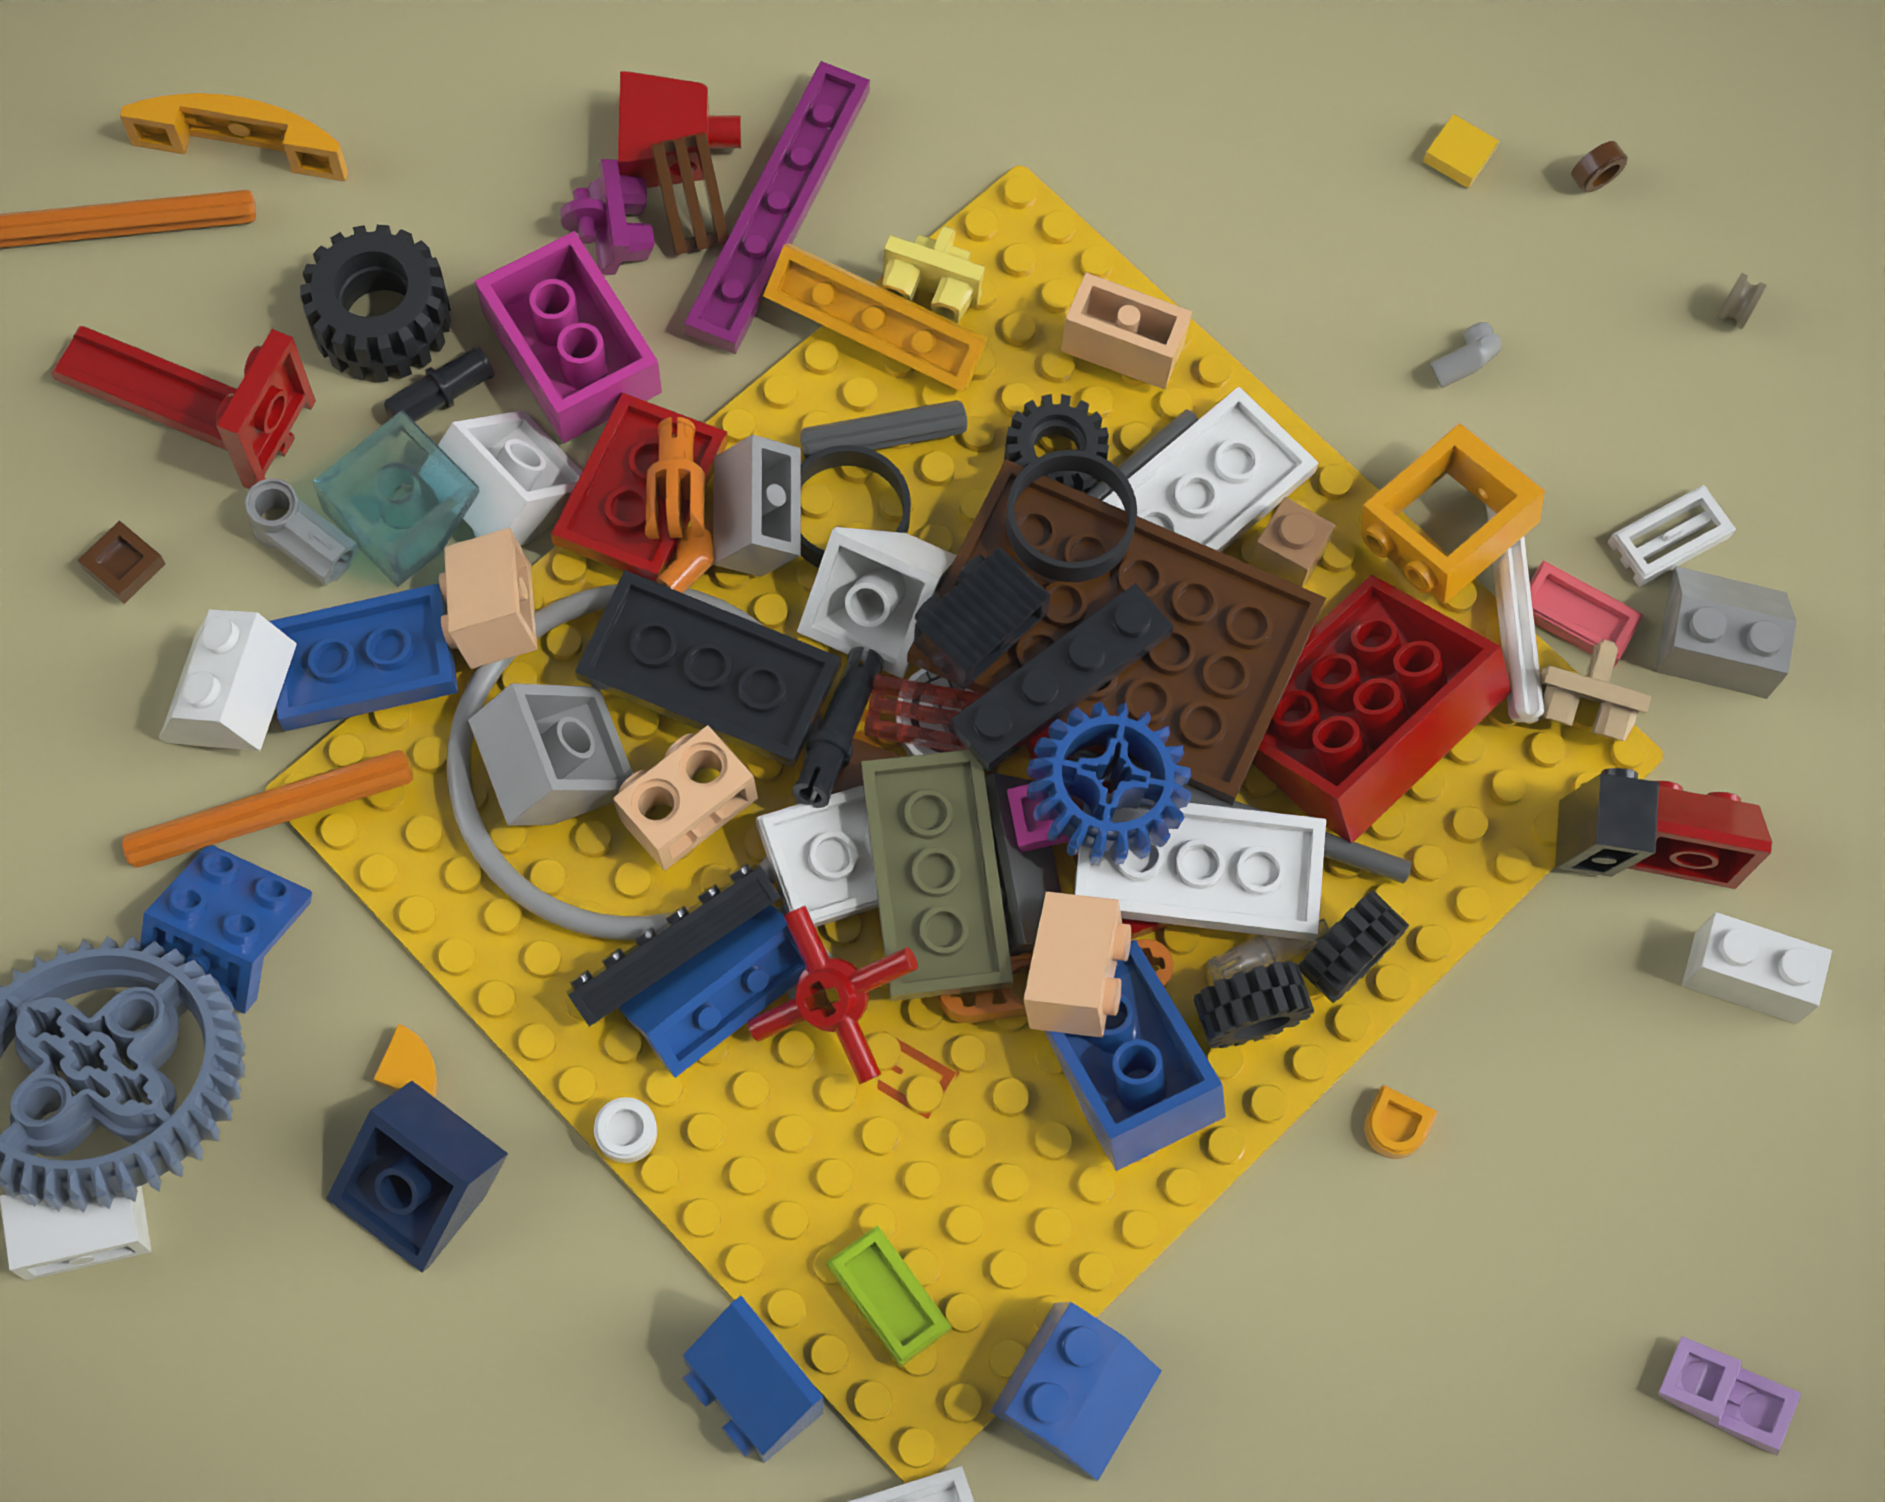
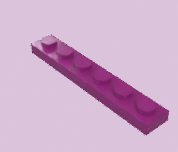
M820 61L684 322L686 335L733 354L737 353L765 298L763 294L783 245L793 243L870 92L869 79Z

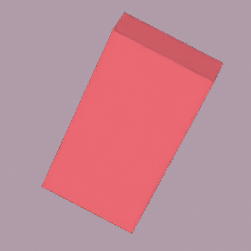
M1542 560L1530 581L1534 624L1591 655L1596 643L1600 644L1602 639L1615 642V646H1618L1615 667L1644 614Z

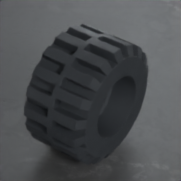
M377 224L376 230L372 232H366L365 225L352 227L354 234L348 237H344L339 232L330 237L332 242L330 248L327 249L320 245L313 253L316 264H306L302 274L306 284L300 285L303 309L318 350L324 358H330L334 368L343 372L349 367L352 377L360 380H365L368 373L374 374L376 382L389 381L388 374L399 372L400 378L412 375L410 367L417 363L424 368L432 361L430 350L440 352L445 344L443 332H450L451 318L449 311H451L437 258H432L430 248L422 240L414 244L412 233L400 229L396 235L391 234L389 225ZM390 290L405 296L396 308L380 316L364 317L349 312L351 306L360 297L373 291Z

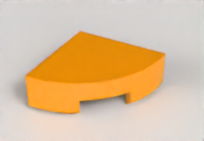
M398 1024L374 1077L375 1083L396 1092L410 1081H414L436 1098L438 1090L437 1072L428 1047L412 1030Z

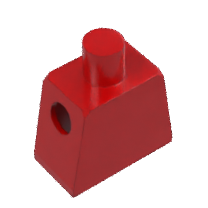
M620 71L619 175L645 178L646 188L659 187L650 144L700 132L707 134L709 148L741 149V115H710L708 87L705 84ZM696 146L689 147L687 151L694 181H701L703 178ZM675 151L665 153L672 185L682 183Z

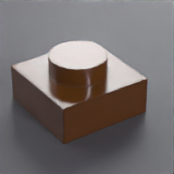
M120 520L78 559L82 569L123 604L133 597L166 565L162 556Z

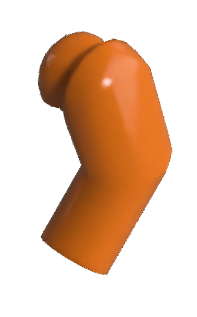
M692 527L685 528L683 538H678L676 542V560L656 578L657 583L684 593L706 572L714 562L713 537L710 532L704 528L703 537H693Z

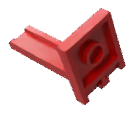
M85 326L77 328L72 341L51 372L54 380L228 451L242 486L248 489L257 482L266 479L265 474L277 454L283 457L286 456L295 440L294 434L290 432L293 424L303 408L311 410L316 402L293 337L271 329L262 346L258 345L250 352L244 367V378L237 389Z

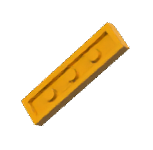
M792 244L783 245L763 294V297L961 392L967 390L989 340L985 336Z

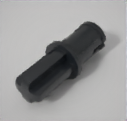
M475 345L468 352L437 370H434L432 367L426 369V376L386 399L384 407L393 424L399 429H405L443 405L448 409L455 405V398L487 379H492L495 377V372L484 352Z

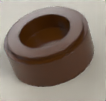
M1608 141L1587 153L1575 165L1571 176L1582 191H1596L1607 185L1623 171L1628 157L1616 141Z

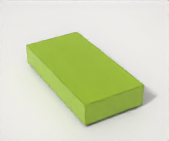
M878 1225L827 1261V1267L900 1368L951 1331L952 1327Z

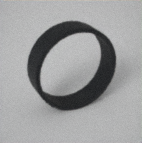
M841 445L820 450L801 463V487L815 474L837 466H856L877 473L894 488L902 504L903 516L895 532L908 533L911 509L909 488L900 470L882 454L865 447ZM801 534V556L807 562L819 568L825 550L816 547Z
M1080 450L1051 452L1029 463L1015 479L1008 497L1006 512L1007 536L1016 555L1034 572L1046 578L1062 582L1091 580L1113 569L1128 551L1137 520L1136 497L1126 476L1114 464L1101 456ZM1076 471L1094 476L1112 488L1121 500L1127 516L1126 533L1113 549L1092 560L1066 562L1048 557L1028 543L1017 525L1014 507L1025 488L1038 478L1054 472Z

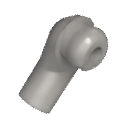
M1479 322L1470 326L1464 333L1467 345L1430 363L1442 388L1475 373L1500 352V336L1494 334L1493 328L1489 323Z

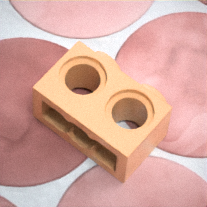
M708 725L696 735L687 734L679 738L668 749L666 758L649 771L640 770L632 774L620 786L618 794L613 797L620 821L663 871L667 870L758 799L754 776ZM711 768L720 772L719 776L709 783H697L691 780L702 769ZM664 804L673 808L672 812L661 820H650L644 817L646 812L655 805Z

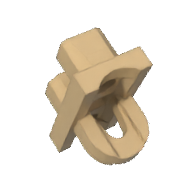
M1602 639L1600 644L1596 643L1585 676L1553 666H1547V669L1541 668V686L1544 687L1542 691L1544 712L1539 718L1572 726L1579 700L1583 698L1600 703L1591 733L1623 742L1631 731L1637 714L1647 713L1652 696L1609 683L1618 646H1615V642Z

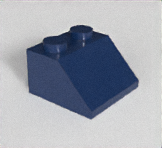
M410 1081L369 1111L326 1199L423 1273L430 1267L486 1197L508 1153L414 1081Z

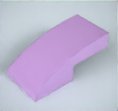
M1681 1336L1658 1395L1712 1426L1778 1456L1802 1393L1741 1368V1360Z

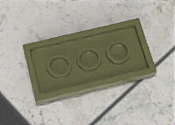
M969 750L861 761V776L884 957L909 947L918 963L917 970L888 983L890 1001L1011 988L1013 985V975L984 768Z

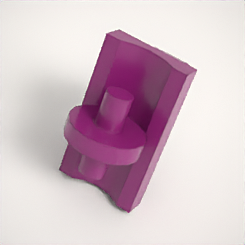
M601 159L599 162L600 176L589 183L587 188H577L573 191L574 200L565 204L560 209V221L564 229L578 233L583 244L595 242L598 268L602 274L615 275L622 261L647 260L654 248L655 241L653 228L650 224L626 222L625 214H642L647 204L645 178L619 175L617 160Z

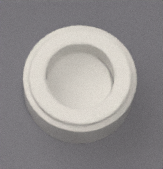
M624 1097L612 1100L602 1107L595 1119L594 1135L600 1150L609 1159L620 1163H632L644 1158L654 1147L657 1139V1125L652 1111L646 1104L634 1098Z

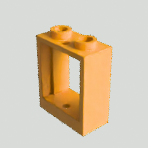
M1459 423L1363 504L1361 536L1367 547L1380 558L1387 557L1401 568L1408 581L1422 593H1431L1445 605L1540 522L1545 490ZM1445 474H1449L1497 513L1447 557L1397 516Z

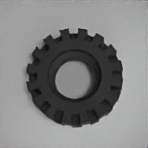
M1052 394L1044 395L1041 397L1039 407L1036 406L1032 399L1024 404L1023 414L1017 411L1013 416L1011 427H1008L1004 461L1007 459L1026 467L1038 458L1034 446L1040 438L1047 435L1067 437L1075 443L1078 450L1096 454L1107 460L1109 445H1107L1109 438L1107 427L1101 428L1103 418L1097 411L1091 416L1087 415L1089 404L1083 400H1080L1077 407L1073 408L1070 406L1071 396L1061 394L1060 404H1053ZM1060 471L1045 475L1048 478L1085 493L1093 488L1097 481H1101L1094 476L1076 471Z
M1371 891L1366 897L1358 901L1354 908L1346 912L1343 918L1336 922L1329 929L1330 931L1315 944L1316 946L1304 957L1305 959L1298 965L1299 969L1332 1003H1335L1381 960L1383 955L1405 933L1409 924L1375 891Z
M1291 961L1284 964L1282 962H1275L1265 968L1264 965L1253 967L1252 971L1243 973V971L1232 974L1233 977L1230 979L1222 978L1214 982L1215 986L1203 988L1200 990L1201 993L1195 994L1193 1000L1208 1045L1211 1048L1218 1046L1219 1048H1227L1232 1044L1239 1046L1244 1045L1249 1040L1255 1042L1264 1039L1263 1036L1269 1034L1276 1035L1283 1032L1284 1028L1294 1027L1300 1024L1299 1021L1307 1020L1311 1017L1310 1014L1314 1013V1008L1299 966Z

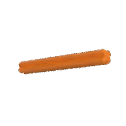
M237 190L0 214V248L251 223L256 220V203L250 190Z
M396 750L126 834L122 838V848L128 864L139 868L409 784L413 780V770L408 756L403 751Z

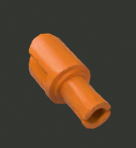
M672 417L666 418L658 424L659 461L652 464L647 470L645 535L649 539H660L661 499L666 500L667 524L670 538H683L684 500H690L693 537H703L705 473L700 466L693 462L695 426L690 420L677 417V437H675V434H672Z

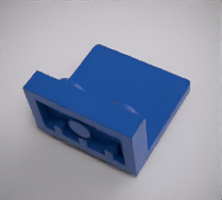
M214 845L207 846L144 912L140 941L142 951L153 941H156L159 946L164 948L166 954L177 949L180 954L184 955V963L195 960L197 964L203 967L206 975L211 974L218 981L224 995L226 994L230 998L233 1008L245 1014L258 998L265 955L310 905L312 891Z

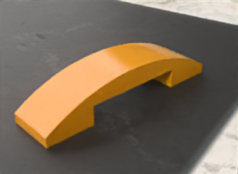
M188 93L140 100L122 106L120 118L133 146L186 154L190 137L194 136L283 151L286 153L292 173L344 182L347 178L348 171L340 143L314 123L275 105L239 96Z

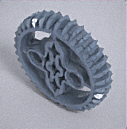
M107 935L101 947L94 949L91 943L82 939L77 952L69 954L66 949L58 945L57 958L45 962V960L34 955L33 969L23 973L12 968L11 978L13 982L7 987L0 986V1058L15 1038L18 1056L33 1071L14 1091L10 1102L11 1114L9 1118L11 1125L0 1135V1186L12 1198L21 1193L25 1201L31 1203L34 1207L45 1198L48 1205L59 1212L70 1199L73 1206L84 1213L91 1199L97 1197L100 1205L110 1210L114 1194L124 1192L127 1199L135 1202L138 1193L137 1187L146 1183L151 1188L160 1192L161 1175L170 1170L172 1174L182 1177L184 1168L181 1161L188 1156L202 1161L203 1149L200 1142L202 1140L219 1141L220 1131L216 1122L232 1121L231 1114L233 1110L229 1102L241 1099V1087L238 1080L245 1077V1064L242 1057L245 1056L244 1051L246 1050L240 1032L242 1027L237 1014L232 1013L234 1008L228 995H224L218 981L211 974L206 975L203 967L197 964L195 960L184 963L185 957L177 949L166 954L164 948L159 946L156 941H153L142 951L140 942H137L132 936L122 948H119L117 942ZM130 987L115 995L91 1018L64 1001L93 990ZM189 1009L202 1031L205 1054L201 1070L192 1090L177 1109L178 1098L176 1089L166 1075L158 1069L175 1052L179 1040V1017ZM149 1024V1025H148L147 1027H145L144 1029L135 1031V1030H136L137 1028H139L140 1026ZM123 1058L128 1064L133 1066L134 1071H131L126 1067ZM58 1071L64 1073L73 1092L71 1091L69 1085L65 1082V1080L60 1078L59 1074L57 1073ZM57 1111L51 1117L41 1120L48 1113ZM99 1125L132 1144L110 1154L82 1160H52L34 1156L36 1153L53 1157L67 1154L79 1146Z

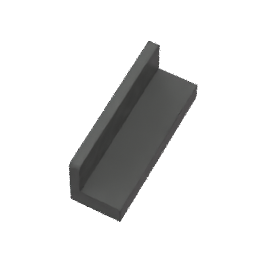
M993 772L985 776L1009 954L1011 957L1032 949L1034 950L1046 892L1061 893L1052 845L1022 852L1018 846L1007 789L1028 785L1033 780Z

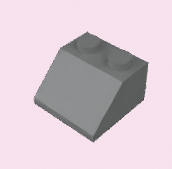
M1675 566L1672 570L1655 672L1767 699L1789 673L1797 621L1787 592Z
M511 683L468 719L507 825H553L614 803L613 797L618 794L620 786L633 774L602 693L597 687Z

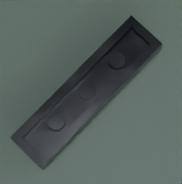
M1135 583L950 720V729L982 767L989 772L1048 728L1055 720L1060 719L1170 637L1174 626Z

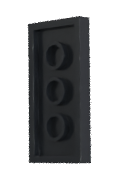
M624 570L581 657L575 674L579 681L696 729L702 730L708 725L719 738L794 768L841 667V657Z

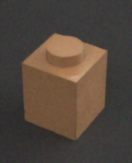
M1284 497L1258 539L1250 565L1304 588L1326 551L1335 524Z

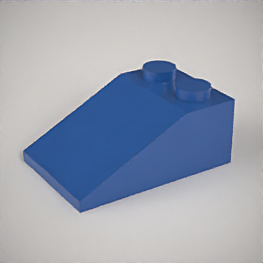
M1136 939L1131 941L1127 961L1117 960L1114 978L1121 979L1120 1005L1116 1016L1107 1015L1103 1038L1044 1031L1089 1125L1115 1171L1226 1117L1223 1084Z

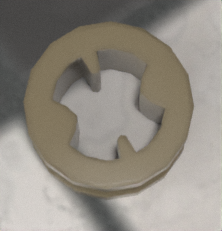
M1744 273L1740 274L1717 316L1722 320L1727 317L1735 319L1736 327L1743 329L1766 288V284L1762 282L1757 285L1750 284L1747 280L1748 275Z

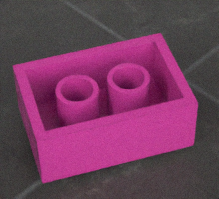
M575 231L475 280L483 316L563 444L608 421L622 392L644 401L662 393L657 358Z

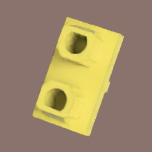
M943 226L937 240L918 235L915 243L890 235L884 248V279L882 288L909 301H912L917 288L933 293L935 295L931 302V311L958 323L969 306L977 308L983 293L981 285L985 267L969 262L970 251L953 246L956 234L955 229Z

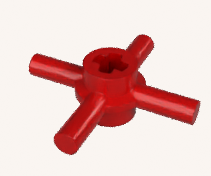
M806 905L783 915L807 968L798 980L795 999L753 1017L748 1021V1028L752 1037L760 1042L801 1022L807 1021L819 1030L836 1032L859 1085L880 1076L881 1071L858 1021L863 1017L867 1009L869 991L918 969L914 953L909 947H906L858 969L844 959L829 958ZM835 987L840 1000L830 1002L825 989Z

